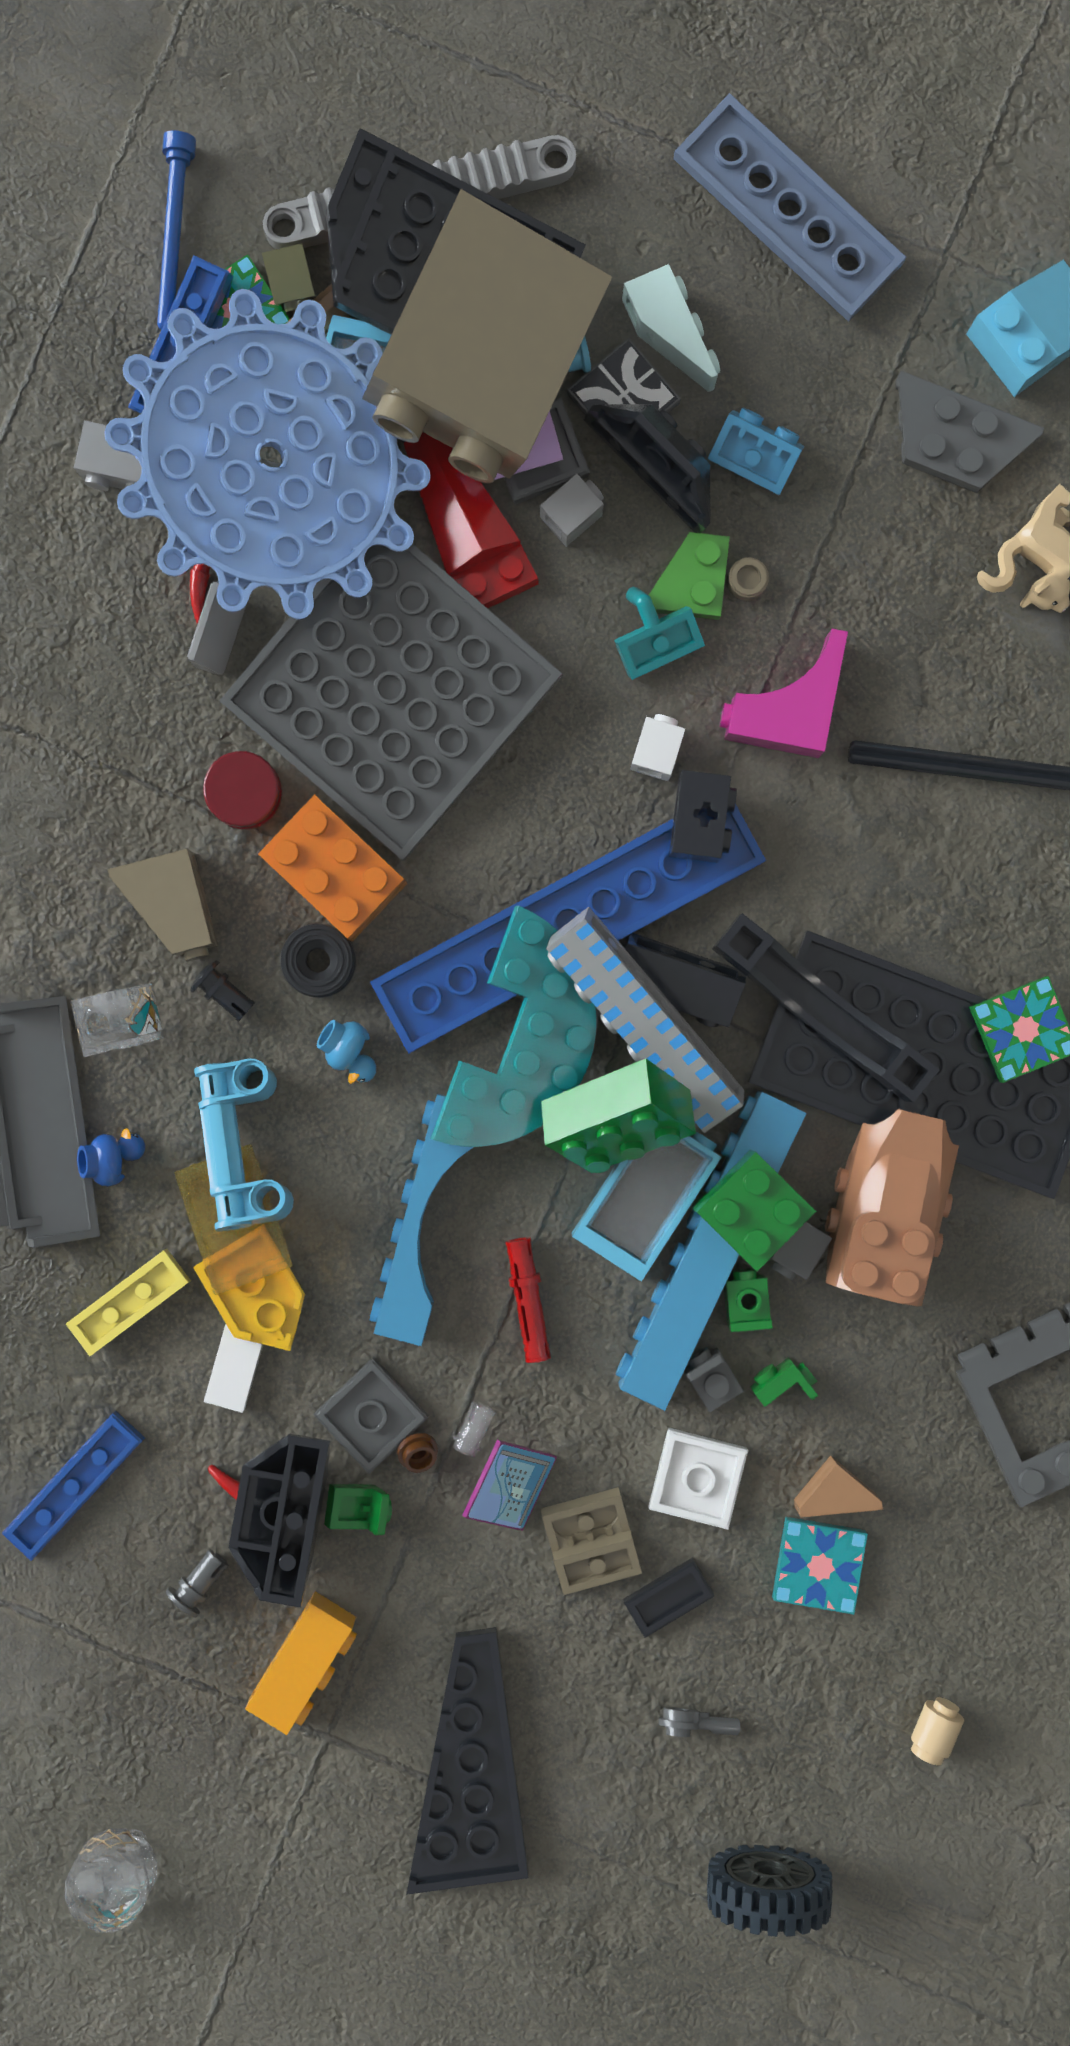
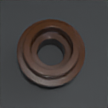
M417 1433L405 1438L397 1449V1456L401 1465L414 1473L427 1471L435 1464L437 1459V1443L431 1435L425 1433Z

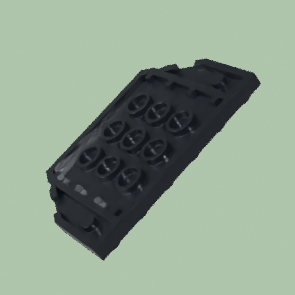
M359 128L326 210L334 307L391 335L461 189L581 258L586 244Z

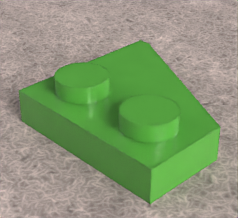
M689 532L649 594L657 613L670 614L688 606L692 609L696 618L720 619L730 536Z

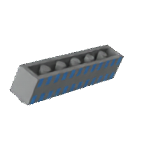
M590 907L586 908L550 937L546 948L549 951L548 958L559 972H567L575 982L574 987L578 995L586 1003L590 1004L592 1002L602 1013L601 1019L607 1029L613 1034L619 1033L627 1042V1049L636 1062L645 1058L690 1089L694 1121L704 1133L743 1106L744 1089Z

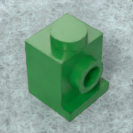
M755 1269L732 1271L733 1277H729L724 1286L727 1327L731 1332L773 1329L767 1278L763 1274L757 1275ZM748 1293L754 1294L756 1297L755 1304L749 1308L742 1306V1297Z

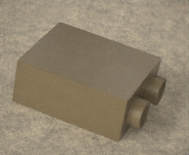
M461 189L362 397L363 400L377 407L372 416L373 421L387 433L407 442H418L422 432L452 447L453 449L448 461L455 469L474 480L483 483H493L497 473L510 479L527 460L612 276Z

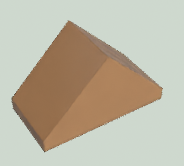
M831 1455L794 1499L795 1509L800 1517L883 1510L882 1501L876 1493Z

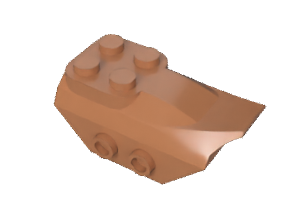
M897 1109L896 1112L882 1122L874 1125L862 1124L848 1156L845 1169L839 1168L834 1185V1191L839 1192L836 1208L831 1207L826 1218L825 1231L830 1232L829 1236L832 1238L828 1244L827 1284L895 1303L922 1306L933 1257L940 1255L943 1245V1234L939 1233L942 1217H948L953 1200L952 1194L948 1192L959 1145H955L951 1141L947 1131L946 1120Z

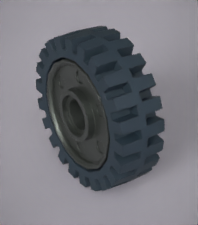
M740 1845L738 1850L730 1847L725 1849V1853L718 1852L715 1854V1858L712 1857L710 1859L707 1879L708 1908L712 1910V1915L715 1918L721 1917V1922L726 1925L734 1923V1928L741 1931L750 1928V1933L760 1935L761 1931H767L768 1936L778 1937V1932H783L788 1937L795 1936V1931L802 1935L810 1933L811 1929L817 1931L822 1928V1924L826 1925L829 1922V1917L831 1918L832 1872L829 1871V1867L826 1864H822V1860L817 1857L811 1858L809 1853L801 1852L796 1854V1849L787 1847L785 1850H780V1846L770 1845V1848H764L763 1845H754V1848Z

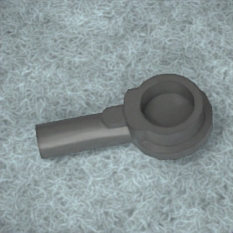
M664 1707L663 1717L659 1718L658 1723L660 1726L666 1727V1735L677 1737H690L691 1730L697 1729L710 1730L713 1734L736 1736L740 1732V1721L738 1718L709 1716L708 1712L676 1707Z

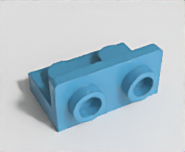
M742 407L740 413L734 410L731 411L709 454L708 460L780 495L804 448V445L798 443L800 436L782 426H778L776 431L762 425L761 423L764 418L749 409Z

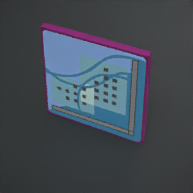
M497 1440L462 1516L471 1520L523 1531L557 1457L550 1453Z

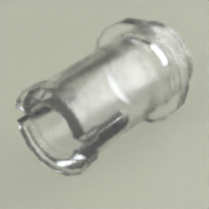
M472 1401L459 1434L455 1433L452 1437L455 1440L453 1448L470 1457H475L477 1451L481 1452L484 1448L481 1442L496 1411L481 1403Z

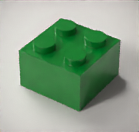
M749 1150L693 1207L756 1271L816 1212L757 1152Z

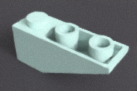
M667 264L624 283L622 301L637 335L706 391L714 390L718 373H720V365L715 352L712 349L707 350L701 338L704 336V330L696 312L691 314L685 302L688 299V294L680 276L674 277L670 265Z

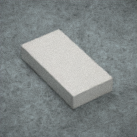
M225 1324L204 1402L243 1413L247 1405L263 1344L234 1338Z

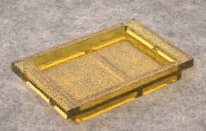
M252 1144L241 1147L246 1183L264 1180ZM207 1160L197 1164L193 1163L189 1167L174 1172L214 1295L224 1293L250 1282L255 1283L258 1279L293 1267L279 1220L254 1224L238 1230L215 1231L214 1224L218 1222L215 1197L210 1195ZM269 1192L263 1198V1206L266 1211L275 1209Z

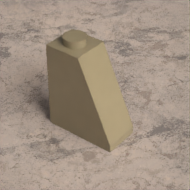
M183 849L108 869L111 880L171 954L177 956L184 955L185 961H191L209 956L208 949L218 947L195 853L189 849Z

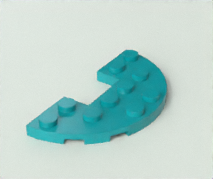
M521 906L514 907L487 982L490 985L524 997L497 1074L462 1061L458 1062L431 1139L464 1147H482L509 1142L527 1135L543 1125L541 1101L579 1086L589 1066L596 1036V1007L592 1002L590 1004L586 1003L578 995L573 979L566 971L563 973L559 972L548 958L549 951L546 949L550 937L558 930L543 918Z

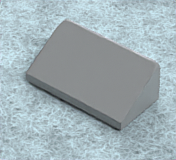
M213 581V584L211 583L187 657L195 668L223 675L246 606L237 612H228L223 609L216 597L219 583Z

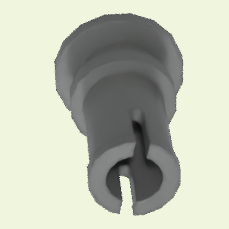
M209 1549L187 1578L182 1577L180 1579L178 1590L169 1587L166 1590V1594L181 1611L190 1616L197 1617L200 1614L199 1609L196 1607L197 1603H203L207 1599L206 1592L222 1572L228 1568L229 1564L218 1553L215 1552L214 1554V1551Z

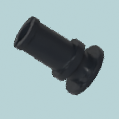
M215 960L199 973L190 991L194 993L200 988L206 993L204 997L207 1000L212 998L239 1022L255 1004V1001L248 998L228 981V974L224 972L221 975L215 970L220 963Z

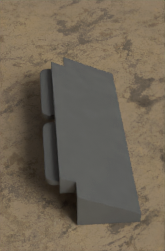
M66 996L0 1003V1226H7V1229L25 1227L27 1244L29 1247L34 1248L99 1237L100 1231L92 1178H81L77 1166L78 1149L80 1146L87 1145Z

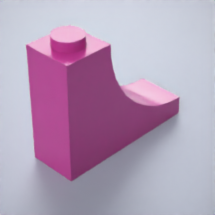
M831 629L825 638L823 649L815 665L804 676L789 686L761 694L736 693L731 704L724 703L719 727L726 728L724 740L819 758L826 748L848 631Z

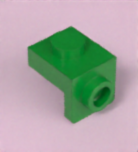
M789 1358L776 1367L770 1364L763 1368L754 1377L756 1383L750 1386L764 1407L795 1383L801 1386L812 1401L818 1397V1394L811 1387L818 1381L803 1362L795 1366Z
M329 1484L324 1521L326 1527L329 1529H368L374 1535L385 1534L386 1523L390 1521L392 1515V1504L389 1494L378 1486L371 1484Z

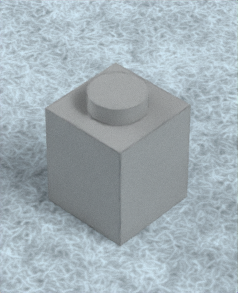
M576 474L540 505V518L567 547L602 517L604 506L602 500L604 497L591 480L584 482Z

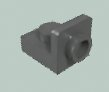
M706 1347L690 1357L689 1365L686 1366L684 1372L709 1413L744 1392L718 1348L710 1351Z

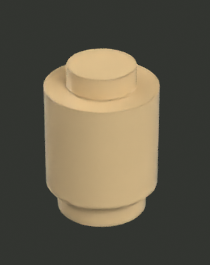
M937 1697L935 1701L927 1700L911 1736L913 1741L911 1751L917 1757L933 1765H942L944 1758L950 1757L964 1723V1718L958 1713L959 1707L941 1697Z

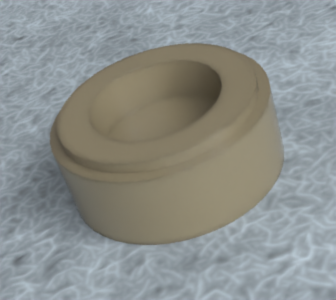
M742 558L735 562L730 569L727 578L728 588L732 595L740 600H755L764 593L769 582V573L766 566L758 559Z

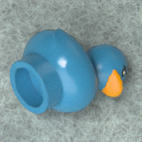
M331 1020L322 1030L317 1041V1048L325 1052L328 1065L338 1071L348 1069V1082L350 1084L355 1081L360 1083L368 1082L376 1074L375 1061L370 1056L359 1055L365 1040L370 1039L365 1027L354 1021L340 1024L335 1020Z

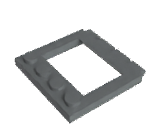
M1070 1302L1063 1305L1068 1317L1065 1321L1058 1309H1054L1027 1322L1032 1335L1028 1338L1022 1327L1017 1326L990 1339L995 1351L991 1355L984 1343L957 1354L962 1368L955 1372L1016 1504L1020 1507H1024L1070 1485V1440L1055 1445L1030 1459L1027 1458L1021 1461L988 1387L1070 1350Z

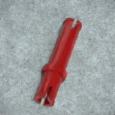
M531 1237L511 1239L505 1241L511 1267V1277L508 1280L510 1287L514 1288L525 1361L526 1363L546 1361L551 1359V1353L547 1341L538 1283L541 1282L540 1273L536 1272Z

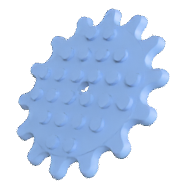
M240 289L234 292L230 298V319L226 326L219 329L209 328L200 321L193 311L187 308L176 309L170 314L167 321L168 330L176 344L174 357L167 362H157L142 354H134L125 360L123 375L126 381L142 394L144 409L135 418H115L106 425L104 434L108 445L114 450L135 456L141 465V476L136 483L121 490L118 494L117 505L120 512L127 518L139 519L153 516L160 519L166 525L168 539L158 553L157 562L162 572L168 576H181L190 567L196 564H204L210 566L218 576L219 584L216 597L219 605L226 611L237 612L242 610L254 589L260 586H267L273 588L279 594L283 609L289 617L303 619L314 608L313 589L317 582L323 579H331L339 583L348 595L357 598L363 597L372 587V577L364 562L367 549L373 545H383L393 551L403 552L412 545L414 540L412 528L396 514L394 500L402 491H420L424 489L430 481V470L424 462L402 454L397 445V438L381 429L373 421L372 416L377 407L362 399L382 356L381 347L375 340L367 337L360 338L351 347L338 349L332 346L325 337L326 313L318 302L314 300L302 301L297 306L290 322L275 324L264 315L259 297L248 289ZM264 447L275 448L281 455V465L279 467H269L264 463L262 464L260 462V450Z

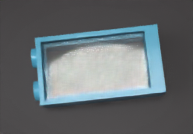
M696 1132L693 1138L690 1136L683 1138L676 1145L662 1146L646 1152L639 1159L625 1160L617 1163L572 1231V1237L642 1282L720 1161L721 1156L713 1152L717 1144Z

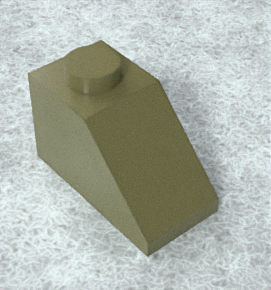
M302 243L262 253L276 306L284 304L285 311L289 312L296 310L302 301L316 296L305 248Z

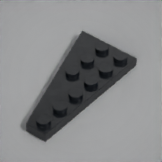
M497 1627L456 1632L406 1895L529 1878Z

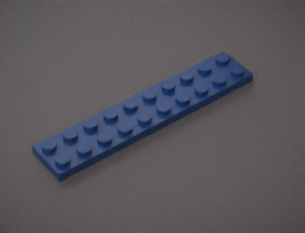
M735 804L734 812H727L725 828L732 829L729 853H722V857L717 863L669 857L673 819L372 980L370 983L408 1054L517 996V994L487 983L515 906H521L535 913L551 924L556 930L561 929L582 911L590 907L619 941L764 863L766 859L737 805ZM701 808L699 813L694 815V817L700 819L701 827H706L710 820H714V817L707 815V808Z

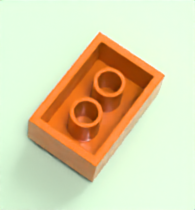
M315 794L258 853L261 858L352 942L407 885V882Z

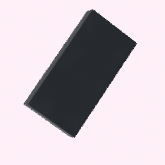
M692 1557L625 1597L623 1601L644 1638L715 1595Z

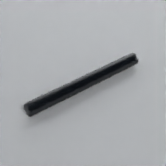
M858 740L852 741L848 749V762L852 764L1070 790V767Z

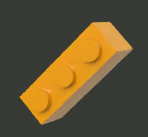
M315 1591L251 1694L245 1710L285 1735H288L294 1723L302 1726L314 1705L309 1699L316 1687L321 1691L325 1689L335 1672V1668L331 1666V1663L339 1652L345 1656L357 1636V1633L352 1631L356 1616Z

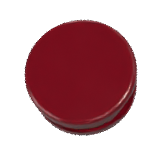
M235 751L221 756L210 766L204 779L203 794L209 810L220 821L235 829L250 830L266 824L277 813L282 800V785L278 774L265 759L251 752Z

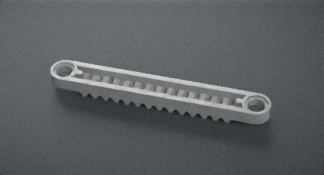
M551 135L523 143L515 140L507 147L499 144L495 150L483 148L479 154L467 152L463 158L451 156L447 162L439 159L433 163V166L497 199H502L561 184L569 180L576 168V150L573 143L566 137ZM552 151H560L566 155L567 163L561 168H551L545 162L547 154ZM328 187L320 194L312 191L307 197L271 207L265 213L263 219V229L269 244L274 249H280L301 243L306 248L329 242L326 210L334 189ZM281 219H289L295 223L294 232L287 237L277 236L273 232L274 225Z

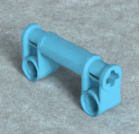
M257 1059L213 1063L196 1067L194 1073L195 1077L200 1079L202 1101L199 1102V1110L210 1182V1195L215 1197L218 1222L214 1224L215 1231L238 1230L254 1224L278 1221L290 1214L294 1203L292 1193L287 1187L274 1180L264 1179L249 1183L245 1181L235 1105L263 1101L272 1096L277 1087L275 1074L263 1062ZM256 1071H262V1083L257 1088L248 1089L246 1084L249 1075ZM277 1190L280 1195L278 1206L273 1210L266 1211L263 1206L264 1196L269 1191Z

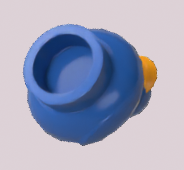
M125 1128L119 1140L113 1135L102 1134L97 1136L91 1145L80 1146L77 1153V1166L81 1178H93L95 1182L106 1187L120 1183L125 1178V1175L121 1173L122 1158L126 1161H135L142 1157L146 1148L144 1140L139 1135L130 1133L128 1128Z

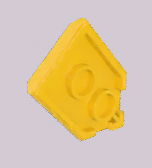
M263 1224L193 1268L234 1338L291 1351L305 1293L266 1226Z

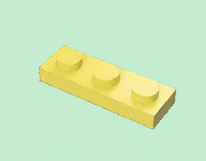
M165 1249L67 1322L66 1325L87 1354L92 1356L191 1280L169 1250Z

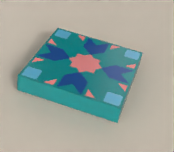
M785 1516L772 1594L773 1600L854 1615L868 1533L861 1529Z

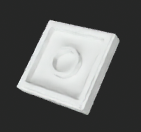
M668 1427L649 1502V1510L729 1529L748 1453L747 1447Z

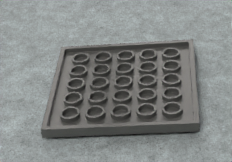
M413 543L403 552L393 551L383 545H373L367 549L364 562L372 577V587L363 597L357 598L348 595L341 585L334 580H320L313 589L314 608L312 612L303 619L289 617L220 699L223 705L403 861L410 856L563 676L556 667Z

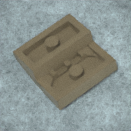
M619 1487L541 1508L543 1523L563 1595L642 1574Z

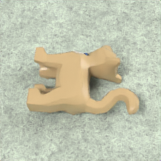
M1059 484L1036 507L1031 520L1014 537L1003 543L998 552L1000 574L997 577H993L984 571L978 572V583L985 590L993 593L1003 592L1013 584L1016 575L1014 556L1019 553L1047 574L1031 586L1029 592L1021 601L1020 606L1025 608L1032 603L1042 610L1052 609L1059 613L1068 608L1070 605V533L1062 526H1070V511L1064 508L1070 504V492Z

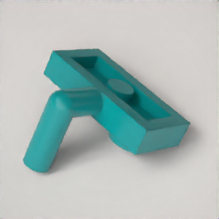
M637 587L628 589L626 598L637 607L644 624L643 627L614 640L629 678L632 680L705 646L690 607L685 606L659 619L649 595Z

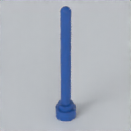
M176 130L165 132L163 137L162 152L170 166L157 325L160 330H162L176 297L186 167L190 166V161L195 158L196 138L189 133Z

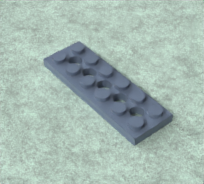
M730 93L674 151L673 159L848 322L904 264L906 256ZM728 145L735 146L740 150L742 156L736 161H727L721 156L720 150ZM754 173H764L769 177L771 184L766 188L759 189L750 183L749 177ZM784 200H793L799 205L800 212L794 216L784 215L780 211L778 204ZM813 227L824 228L829 234V240L825 243H815L809 238L808 231ZM843 254L853 255L857 259L859 267L853 271H846L839 266L837 258Z

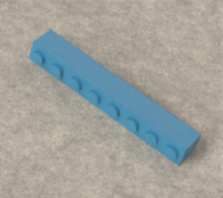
M757 1091L755 1097L748 1095L738 1115L739 1118L743 1119V1122L737 1134L730 1132L721 1150V1154L726 1156L719 1171L716 1169L712 1171L703 1191L708 1193L749 1150L757 1152L778 1173L807 1113L761 1091ZM694 1209L686 1224V1228L691 1231L685 1244L683 1245L678 1242L669 1259L668 1264L673 1266V1269L667 1281L660 1279L651 1297V1302L655 1303V1307L649 1318L645 1316L641 1318L635 1330L633 1338L638 1340L634 1351L632 1355L624 1354L615 1374L620 1377L618 1382L620 1390L664 1411L739 1256Z

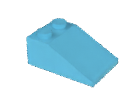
M1064 260L1007 292L979 313L966 333L1013 397H1016L1070 356V267Z

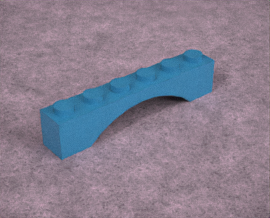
M437 1094L435 1101L428 1100L425 1107L422 1124L429 1125L425 1141L417 1139L411 1163L418 1164L415 1179H407L404 1186L401 1202L408 1204L404 1220L396 1218L390 1242L397 1243L393 1259L386 1257L380 1281L387 1283L383 1299L375 1298L369 1321L376 1322L374 1334L422 1346L434 1303L426 1284L421 1264L420 1234L423 1215L430 1196L443 1174L458 1158L473 1148L450 1145L431 1139L446 1095Z

